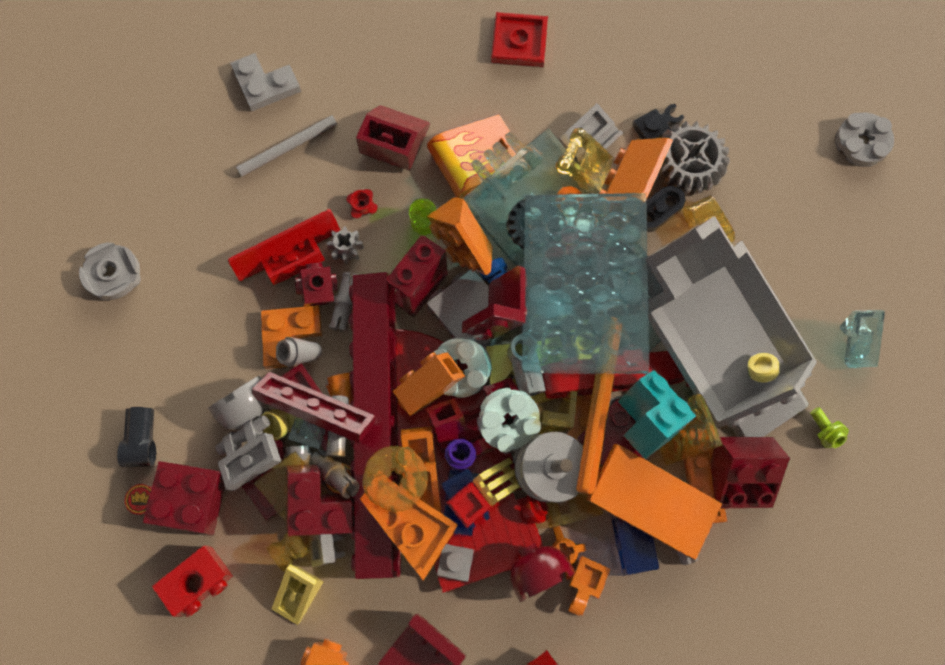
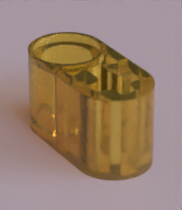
M707 196L683 208V215L690 229L715 216L730 242L735 241L733 227L714 197Z

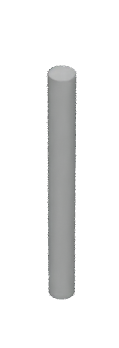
M331 115L236 168L242 177L336 126L337 123Z

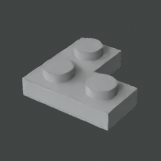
M255 53L231 62V66L251 111L301 92L290 64L264 74Z

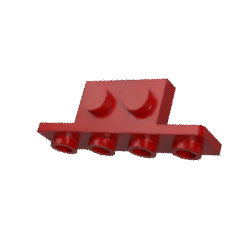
M327 209L228 258V263L239 281L265 269L274 286L298 274L301 269H305L306 264L324 261L325 259L317 243L333 236L332 231L337 233L340 231V228L332 211Z

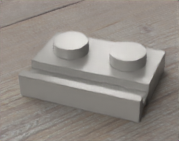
M596 103L557 140V143L574 161H577L583 171L623 132L614 126L615 123Z

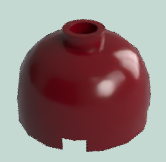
M534 543L519 551L521 558L513 564L510 571V580L513 590L521 603L526 599L524 593L527 592L529 598L560 583L565 578L563 575L565 571H567L569 577L576 572L568 558L558 548L549 545L538 548Z

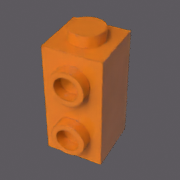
M434 352L420 362L422 367L418 371L414 372L412 370L399 379L401 385L393 393L397 397L399 406L408 412L410 416L423 411L465 377L448 352L436 355Z

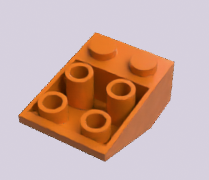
M453 197L427 216L431 222L429 228L432 234L438 240L442 239L447 247L444 249L446 250V256L452 263L456 262L463 268L468 267L471 271H477L484 275L491 272L493 246L464 199Z

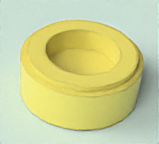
M758 353L748 361V374L754 381L766 383L774 380L779 375V361L772 354Z

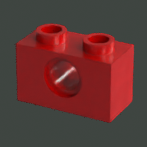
M204 545L155 583L152 588L173 617H183L185 615L188 618L203 607L201 602L209 595L215 597L228 587L227 581L233 575L213 547ZM198 575L201 580V586L194 593L191 591L189 583L193 576Z

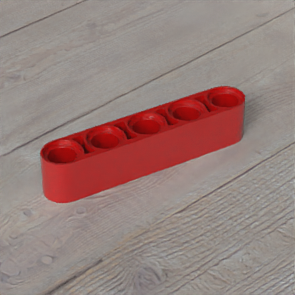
M668 351L617 356L612 392L629 390L639 379L653 370L667 381L668 386L681 383L685 379ZM598 358L556 362L542 366L541 373L545 385L546 398L557 399L592 395Z

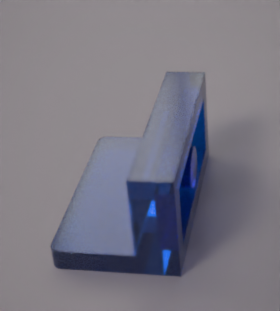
M610 514L623 576L658 570L659 562L653 537Z

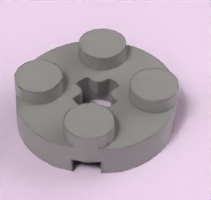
M852 113L837 130L835 137L836 147L839 152L843 151L847 156L846 160L861 167L873 166L882 161L894 146V134L891 130L892 123L887 118H880L875 114ZM865 135L870 141L868 144H864L863 139L859 138V136Z
M102 243L93 247L84 257L86 260L83 263V268L80 266L79 269L80 281L84 288L103 301L118 299L127 295L141 281L139 275L140 265L136 256L123 245H115L114 243ZM111 265L113 268H116L114 275L104 277L103 274L107 272L106 267Z

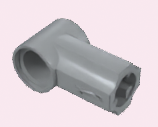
M520 334L512 340L507 350V356L512 363L517 388L519 391L526 392L529 396L544 393L546 390L537 355L538 344L531 335ZM518 344L526 345L530 355L526 357L518 355L515 351V346Z

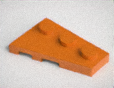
M378 472L360 500L417 574L424 580L458 524Z

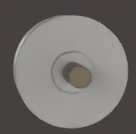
M549 432L534 436L519 449L515 459V476L521 489L531 498L542 502H562L576 496L579 493L576 490L583 451L582 445L575 438L561 432Z

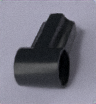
M146 407L126 409L124 440L119 443L117 450L118 464L121 468L154 466L157 456L156 444L153 440L154 409Z

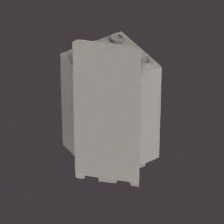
M715 216L631 266L650 296L640 304V307L716 429L727 425L728 428L732 429L736 437H764L808 407L809 403L800 389L805 386L806 379L812 375L811 371L817 361L743 241L732 245ZM758 353L774 355L779 361V375L774 380L766 383L754 381L748 374L747 364L749 359Z

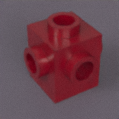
M322 263L306 264L305 269L300 270L299 277L294 278L296 295L301 294L303 307L332 304L334 302L333 291L338 289L336 274H331L330 266L323 267ZM312 282H318L320 287H315Z

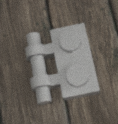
M263 415L256 420L251 419L243 425L241 430L225 435L222 442L215 446L218 454L224 455L226 453L227 457L218 462L226 490L234 491L281 462L273 435L263 433V429L270 426V421L266 416ZM247 440L248 443L241 447L242 443Z

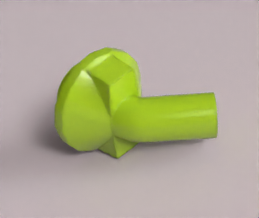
M820 407L810 412V415L822 430L817 435L825 448H838L846 442L849 429L839 420L832 424Z

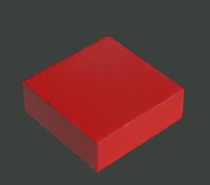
M472 482L446 502L465 528H468L491 508Z

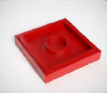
M496 12L491 63L544 67L548 16Z

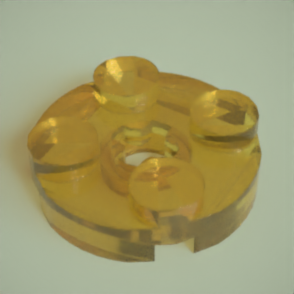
M407 446L386 447L377 451L368 460L363 475V488L368 499L375 505L378 504L380 507L386 508L387 511L391 512L404 511L413 507L426 491L428 481L427 469L422 459L416 455L412 448ZM392 471H396L397 474L403 476L400 486H396L394 482L388 483L387 478L391 476Z

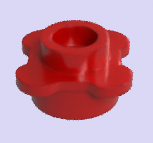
M370 189L357 190L347 196L346 200L351 205V216L353 218L359 219L362 215L368 213L375 214L377 212L378 206L373 202V192Z

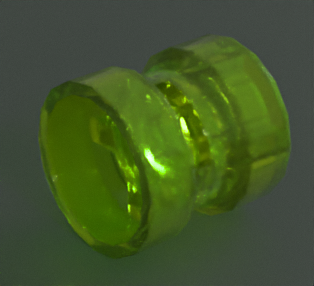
M424 198L417 199L409 207L408 213L411 228L419 235L432 233L429 228L431 222L427 217L437 210L432 201Z

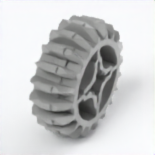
M685 121L681 127L675 124L672 126L671 131L666 130L663 133L662 138L673 140L658 173V177H667L665 179V186L673 183L678 188H684L685 195L691 189L697 195L701 193L702 188L708 192L713 185L716 186L720 183L721 178L727 172L730 158L727 157L729 148L723 147L725 138L717 139L718 130L711 133L708 131V124L701 128L698 121L693 126H690ZM671 151L675 154L674 157L678 160V165L673 161ZM705 151L708 153L711 159V164L708 162L709 159L705 155Z

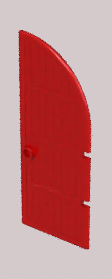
M396 329L397 387L401 385L399 382L401 377L412 370L414 372L418 371L422 367L420 362L438 350L444 342L421 332ZM460 359L457 360V365L464 374V370L468 369L466 363H461ZM482 389L480 392L464 398L443 394L428 407L455 398L460 410L471 411L483 403L485 397L484 390ZM397 402L398 453L404 469L401 430L431 426L426 408L410 416ZM432 431L441 514L458 524L446 544L474 550L468 582L437 576L442 593L511 570L513 564L521 558L520 550L534 543L538 548L543 547L536 524L529 523L523 516L521 502L526 497L516 500L514 493L492 505L487 512L468 528H465L446 502L470 482L476 487L473 479L479 474L508 458L513 462L511 453L504 455L497 448L486 455L475 458L473 464L462 473H454L450 470L445 458V452H441ZM514 463L509 465L512 470L515 469ZM501 471L483 481L486 486L503 476L504 472ZM508 480L490 492L494 496L512 485V483ZM441 553L434 563L436 574L438 572Z

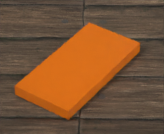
M619 444L613 445L597 477L595 493L588 495L586 499L694 560L697 559L722 505L719 501Z

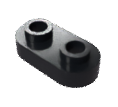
M676 186L662 188L649 198L636 214L635 223L637 227L645 232H653L659 229L682 210L686 201L684 192ZM670 200L674 205L668 206L665 201ZM649 216L653 221L647 222L644 217Z

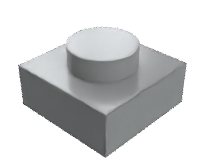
M446 544L441 552L437 576L468 582L474 550Z

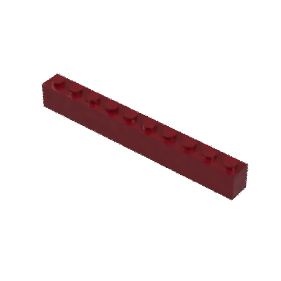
M387 272L352 275V285L349 286V297L351 302H353V313L349 315V325L353 331V342H350L349 345L350 356L353 359L350 385L353 388L354 400H351L350 405L375 415V424L362 441L356 443L350 440L351 446L354 448V460L351 461L350 472L352 478L359 483L358 492L353 497L351 496L352 509H355V522L352 523L351 533L352 540L355 541V553L351 558V568L355 573V579L401 577L400 550L360 500L378 472L399 486L397 397L393 393L397 388L395 288L387 283L386 279L389 276Z

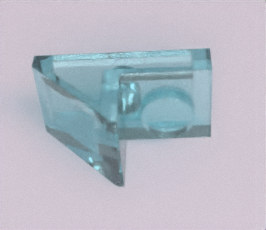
M884 310L853 311L840 325V330L848 336L844 362L848 368L878 367L885 318Z

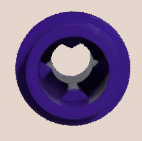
M456 439L446 447L445 458L450 470L454 473H462L475 461L476 451L469 441Z

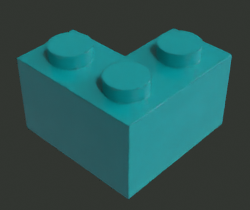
M654 370L639 379L618 401L636 421L623 436L644 459L675 437L696 417L689 405L683 399H680L668 386L667 381Z

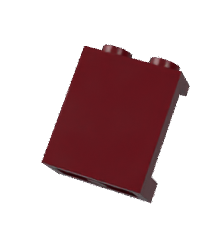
M421 235L386 279L389 285L397 289L395 292V305L413 318L448 275L446 250L426 236Z

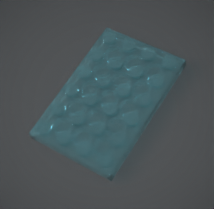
M646 193L525 195L524 267L526 270L525 307L527 315L523 324V373H649L648 274L645 261L647 258Z

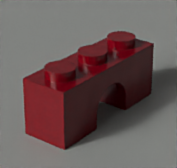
M511 377L483 387L484 400L496 390L502 388L518 390ZM455 398L426 408L434 437L442 453L445 452L448 444L456 439H464L471 443L483 438L477 425V418H479L482 410L480 408L481 405L471 411H462ZM509 413L505 414V421L501 424H512L516 414L514 416H511Z

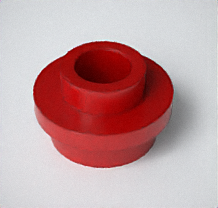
M527 495L526 499L521 502L524 518L531 524L545 522L546 514H548L546 502L535 500Z

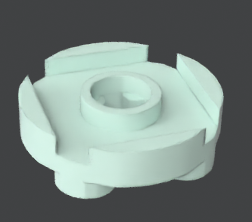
M458 337L444 342L438 350L434 351L436 355L448 352L456 364L457 360L460 359L461 363H466L468 369L464 370L465 377L445 392V395L464 398L474 395L483 389L488 377H490L492 365L487 350L481 344H477L467 337Z
M510 388L496 390L487 396L480 407L482 410L479 418H477L478 429L488 444L502 452H509L524 446L541 429L540 413L534 400L526 392L511 390ZM509 413L511 416L516 414L512 424H501L505 421V414Z

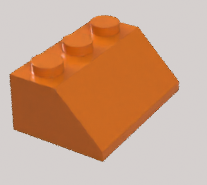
M670 138L631 140L626 149L620 148L613 163L617 164L616 168H611L603 183L607 187L605 190L601 189L593 204L597 208L593 217L623 232L645 204L673 140Z

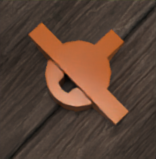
M560 526L553 528L556 541L552 544V547L562 551L572 565L577 560L578 553L587 551L585 543L576 545L572 540L564 538ZM567 571L564 572L566 580L572 578V576L569 577Z

